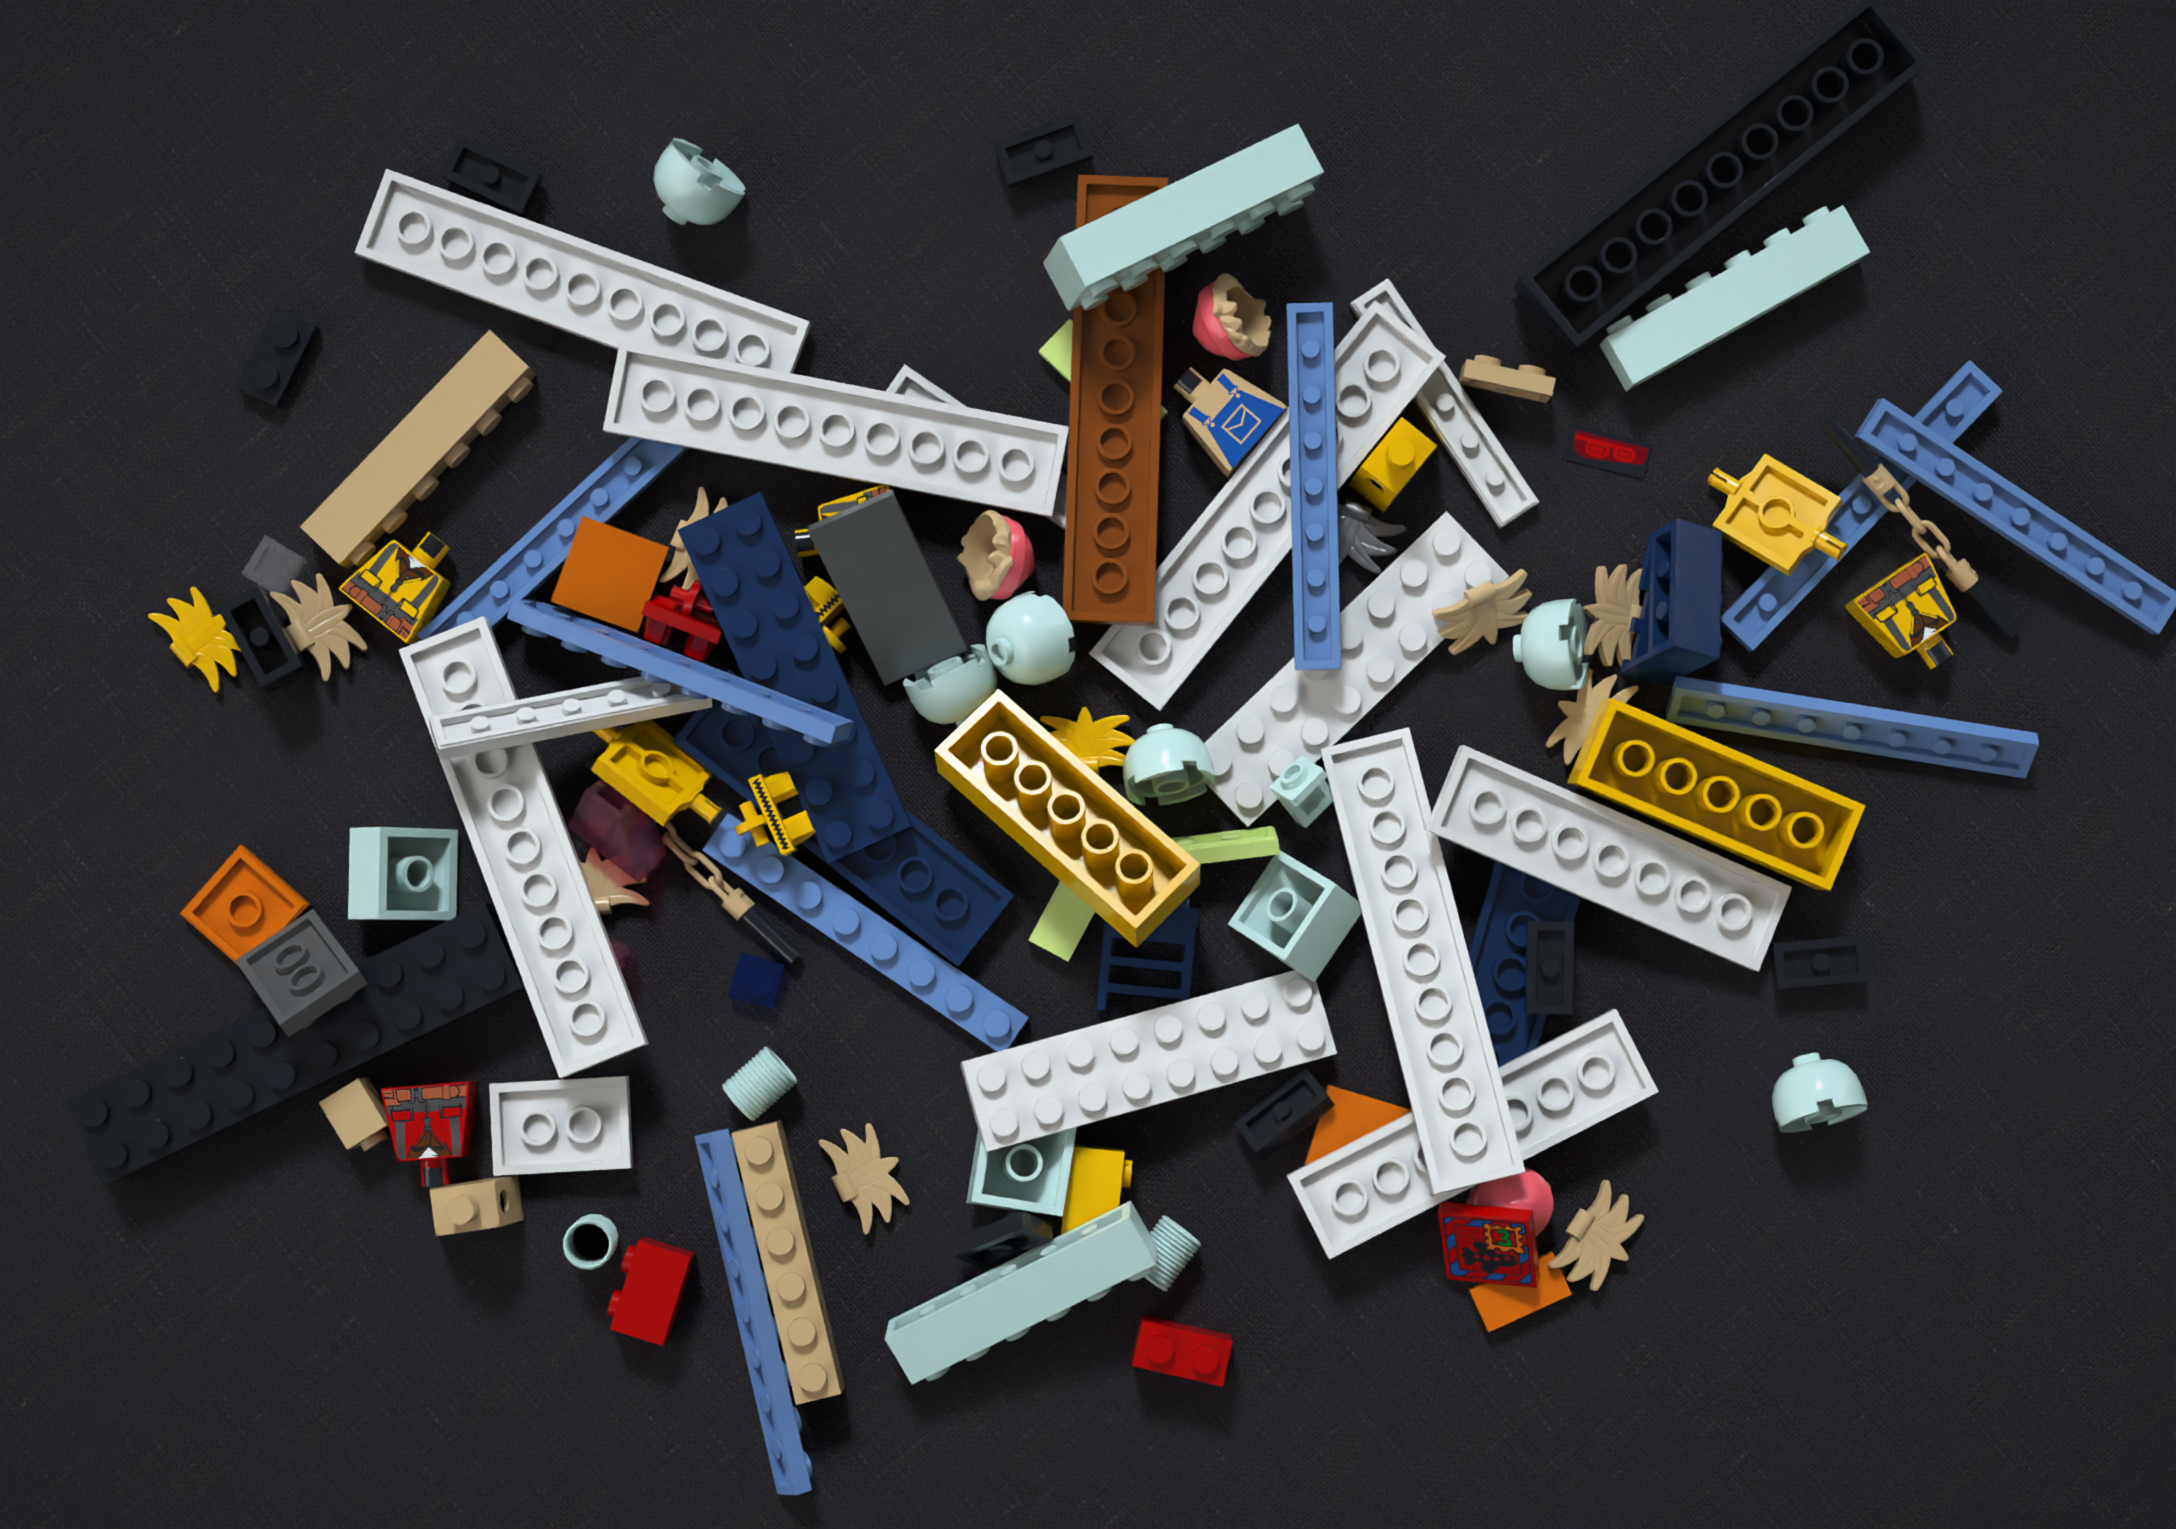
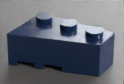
M1676 518L1650 533L1638 586L1639 590L1645 591L1640 618L1632 617L1629 629L1630 632L1636 633L1631 660L1623 659L1620 673L1667 685L1675 681L1676 676L1683 677L1720 659L1722 646L1720 610L1723 602L1721 594V567L1723 564L1721 531Z

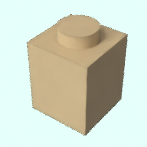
M368 1077L356 1079L319 1102L347 1150L361 1145L365 1152L388 1138L384 1131L389 1128L384 1103Z

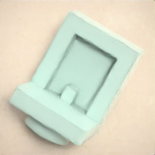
M1302 756L1294 763L1285 767L1280 777L1269 786L1295 822L1304 828H1307L1333 802L1330 786L1325 781L1327 773L1322 767Z

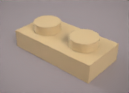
M1476 355L1474 360L1466 359L1461 368L1460 385L1547 403L1552 397L1556 378L1545 376L1546 370L1531 365H1519L1518 370L1502 367L1501 360L1485 355Z

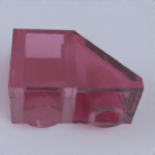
M602 778L584 791L568 828L639 883L663 863L667 857L654 819Z

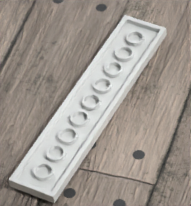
M386 169L354 252L359 257L616 350L619 349L621 340L793 374L811 326L810 321Z
M1374 300L1334 350L1337 492L1446 358L1444 354L1376 300ZM1289 407L1156 570L1154 625L1112 624L1089 653L1090 656L1159 711L1162 710L1292 549Z
M621 340L603 431L878 485H888L889 487L1052 518L1069 430L1067 426Z
M485 616L399 649L432 740L433 737L429 723V717L518 700L490 623ZM535 742L440 760L559 1078L567 1077L648 1045V1040Z
M1407 727L1320 749L1325 772L1327 773L1328 784L1433 1194L1437 1195L1523 1174L1526 1172L1440 843L1437 835L1425 831L1432 813L1410 729Z

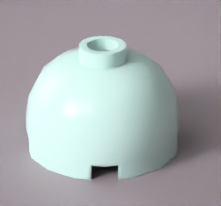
M674 138L661 154L654 171L653 181L656 192L665 203L662 209L663 212L670 219L681 225H685L687 221L697 225H712L725 219L745 195L744 190L746 188L744 184L729 168L716 158L712 164L707 159L699 156L703 149L683 139Z
M1028 591L1015 596L998 607L992 615L986 630V645L994 666L1007 679L1024 685L1042 684L1060 677L1069 671L1075 658V651L1069 653L1068 639L1074 637V633L1065 611L1052 597L1048 595L1039 597L1034 594L1035 591Z
M1562 599L1542 603L1532 609L1523 621L1521 634L1514 635L1513 637L1515 661L1523 662L1527 675L1536 684L1545 688L1578 690L1583 689L1586 685L1589 663L1580 662L1588 632L1581 604H1575L1577 599Z
M971 645L973 654L961 657V654H957L913 673L916 678L915 682L905 678L903 685L919 714L931 722L939 724L956 722L957 727H959L996 692L997 677L985 645Z
M1158 724L1148 728L1147 734L1138 738L1130 746L1123 762V779L1129 801L1139 805H1146L1144 797H1158L1159 805L1187 801L1207 791L1204 781L1209 780L1213 785L1216 782L1214 767L1207 746L1198 736L1184 729L1173 728L1171 724ZM1197 765L1199 773L1194 772L1189 766Z
M1810 1053L1794 1058L1792 1060L1794 1068L1789 1069L1779 1077L1774 1085L1772 1094L1773 1111L1779 1130L1787 1133L1811 1130L1810 1124L1828 1121V1125H1832L1863 1113L1867 1110L1866 1106H1868L1864 1089L1857 1075L1846 1064L1838 1060H1821L1819 1053Z

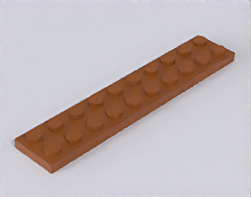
M1078 175L1076 229L1168 186V178ZM1161 267L1146 274L1148 280L1129 291L1124 292L1122 286L1108 292L1109 298L1090 310L1085 311L1082 305L1073 309L1063 610L1070 623L1154 625L1165 273Z

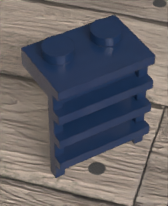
M1186 898L1145 939V941L1185 944L1183 963L1112 956V938L1124 937L1105 921L1096 1009H1106L1107 992L1180 999L1179 1002L1189 999L1195 932L1199 916V908H1189V898ZM1110 965L1180 971L1182 972L1181 990L1108 983Z

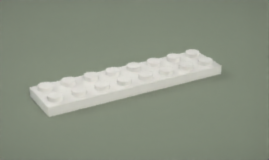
M1446 511L1340 613V670L1295 671L1294 658L1291 659L1204 743L1210 754L1216 777L1214 785L1209 780L1204 781L1206 785L1248 828L1278 799L1269 786L1280 777L1285 767L1294 763L1300 756L1313 763L1322 757L1320 749L1333 746L1445 639L1437 633V630L1450 624L1451 621L1437 619L1431 613L1432 610L1456 604L1464 598L1463 593L1487 581H1490L1492 585L1498 584L1506 580L1509 575ZM1197 765L1189 766L1194 772L1199 773Z
M1459 745L1425 829L1427 832L1747 969L1758 972L1792 889L1789 885L1465 745Z
M1294 970L962 1061L960 1065L984 1152L986 1153L1337 1054L1316 981L1313 982Z
M1612 1009L1498 1067L1523 1161L1659 1092L1617 1009ZM1412 1111L1286 1175L1329 1259L1441 1203V1201L1443 1202L1473 1187L1470 1186L1437 1195L1433 1194Z

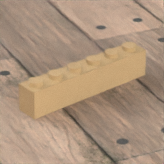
M489 330L315 510L300 528L341 566L350 569L354 564L357 567L361 566L375 552L376 546L373 544L385 532L390 534L403 524L408 516L405 511L416 499L423 501L437 488L439 481L436 478L448 466L455 468L467 457L471 450L468 445L480 433L485 436L498 425L502 418L499 413L512 400L514 403H517L527 395L533 386L531 380L536 373Z
M782 1119L737 1130L732 1133V1138L795 1403L798 1405L839 1395L844 1390L845 1384Z

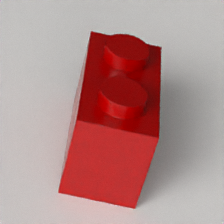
M647 1237L638 1240L636 1246L629 1245L621 1265V1271L627 1273L622 1291L614 1290L607 1310V1316L613 1317L610 1330L661 1346L668 1342L696 1253Z
M1141 1315L1132 1355V1366L1223 1387L1233 1340L1229 1334Z

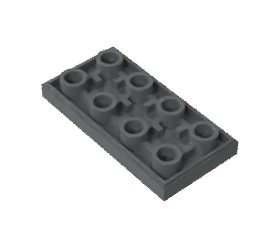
M889 490L808 526V533L884 686L967 651V644L893 490Z

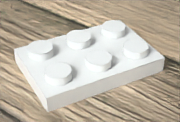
M629 1076L489 1084L493 1176L626 1169L633 1167Z

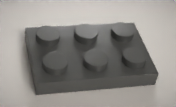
M313 909L235 960L288 1037L301 1029L309 1027L319 1016L337 1004L349 1000L356 991L368 984Z

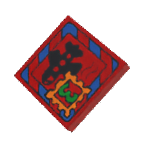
M1441 1201L1438 1217L1447 1279L1538 1288L1540 1269L1533 1210Z

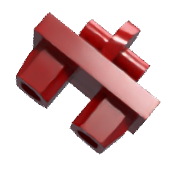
M698 580L693 582L689 591L674 585L670 598L658 593L654 594L651 601L647 600L641 613L647 616L644 632L646 640L667 646L671 641L675 628L690 633L683 653L699 661L705 662L717 644L725 638V635L717 617L711 615L714 610L709 599L703 597L704 588Z

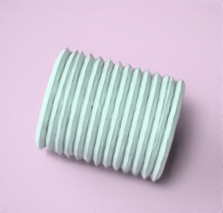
M763 1047V1050L758 1051L755 1057L748 1060V1064L745 1063V1067H741L738 1073H734L731 1079L726 1080V1083L722 1084V1088L739 1110L750 1120L755 1121L756 1118L763 1114V1111H766L767 1108H770V1105H773V1102H777L780 1096H784L787 1090L794 1087V1084H797V1079L770 1048Z
M589 1214L581 1217L567 1230L564 1236L563 1250L566 1258L572 1265L580 1269L593 1270L601 1267L612 1257L618 1246L619 1235L616 1226L610 1219L602 1215ZM594 1224L603 1229L609 1240V1249L604 1257L587 1259L578 1253L573 1243L574 1232L578 1226Z
M1163 1215L1162 1219L1158 1220L1159 1224H1155L1156 1227H1153V1231H1150V1235L1157 1246L1156 1265L1144 1277L1161 1290L1168 1291L1167 1288L1171 1286V1283H1174V1279H1177V1276L1180 1275L1179 1272H1182V1268H1185L1188 1261H1191L1190 1257H1194L1193 1254L1198 1251V1247H1201V1243L1176 1222Z

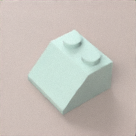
M399 827L350 828L348 919L451 920L455 918L457 912L458 830Z
M1279 850L1280 854L1274 855L1228 925L1292 969L1315 982L1361 915L1360 903L1334 882Z
M1077 1127L986 1153L984 1152L978 1130L966 1203L1063 1217Z

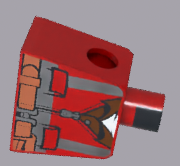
M477 1080L382 1088V1099L397 1160H420L422 1187L449 1185L448 1158L463 1157L470 1154Z

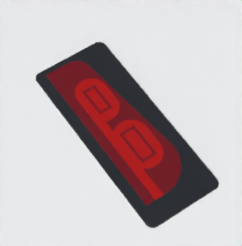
M1568 424L1560 456L1563 459L1644 478L1652 445L1587 427Z

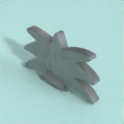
M1349 499L1346 500L1344 505L1337 504L1339 565L1349 556L1362 568L1374 574H1380V568L1370 557L1393 555L1396 553V548L1379 541L1376 537L1396 536L1405 532L1406 527L1378 521L1371 516L1372 508Z

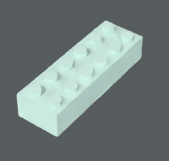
M1296 124L1059 237L1043 264L1067 310L1070 311L1082 305L1084 310L1087 311L1105 302L1109 298L1107 293L1120 286L1126 292L1148 280L1146 274L1161 267L1164 273L1177 268L1188 260L1186 255L1200 248L1202 254L1208 253L1227 241L1225 236L1236 230H1239L1241 235H1244L1265 223L1264 217L1275 211L1278 212L1279 216H1284L1304 204L1302 199L1315 191L1313 184L1324 171L1299 124Z

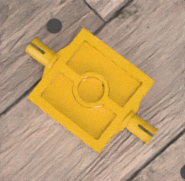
M1764 454L1754 469L1739 481L1719 468L1714 469L1713 474L1709 476L1707 484L1728 495L1725 508L1712 524L1713 529L1721 531L1722 537L1790 577L1805 555L1813 551L1814 548L1826 553L1836 561H1839L1842 558V554H1845L1848 544L1826 533L1828 524L1842 506L1841 497L1769 455Z
M653 720L636 722L633 726L625 727L621 730L614 726L592 731L609 745L606 751L597 758L591 771L660 825L664 826L677 812L686 810L689 807L709 824L721 812V807H718L701 794L703 787L710 781L714 773L673 742L674 737Z

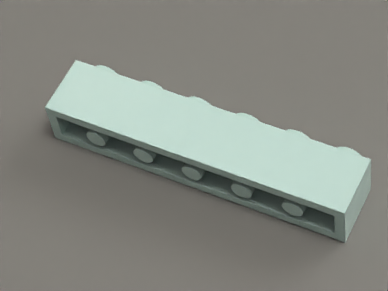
M1842 205L1829 212L1826 206L1816 210L1802 219L1805 227L1790 234L1787 228L1780 230L1764 240L1763 243L1766 248L1751 256L1748 250H1745L1724 263L1726 271L1713 278L1709 272H1705L1684 285L1688 292L1673 300L1668 293L1645 307L1648 311L1647 315L1634 322L1629 315L1606 329L1609 336L1602 341L1600 347L1625 391H1629L1860 262L1870 251L1845 207Z
M1130 1200L1054 1238L1051 1242L1036 1247L889 1320L885 1341L911 1384L924 1378L927 1381L935 1380L944 1375L951 1365L965 1358L967 1361L976 1360L987 1353L992 1345L1004 1339L1014 1341L1025 1335L1032 1325L1044 1319H1047V1321L1057 1320L1067 1314L1071 1306L1085 1299L1095 1301L1102 1298L1112 1289L1113 1285L1126 1279L1136 1281L1146 1276L1153 1266L1156 1265L1157 1246Z

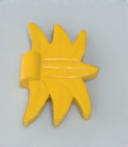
M191 587L190 591L194 607L178 599H167V602L174 609L180 621L157 613H150L148 617L161 625L170 634L173 643L169 648L187 668L195 665L201 669L207 677L212 690L215 693H219L221 679L216 662L225 667L232 676L237 677L238 665L233 650L239 652L241 650L232 634L225 631L227 625L221 614L213 616L212 610L202 593L196 587Z
M1082 707L1077 723L1060 717H1040L1042 723L1057 729L1050 732V734L1097 775L1100 774L1101 767H1123L1125 755L1112 749L1131 746L1135 742L1127 734L1114 730L1116 727L1130 721L1128 715L1110 716L1093 722L1088 708Z

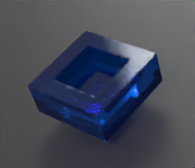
M741 952L728 996L768 1008H774L786 964Z

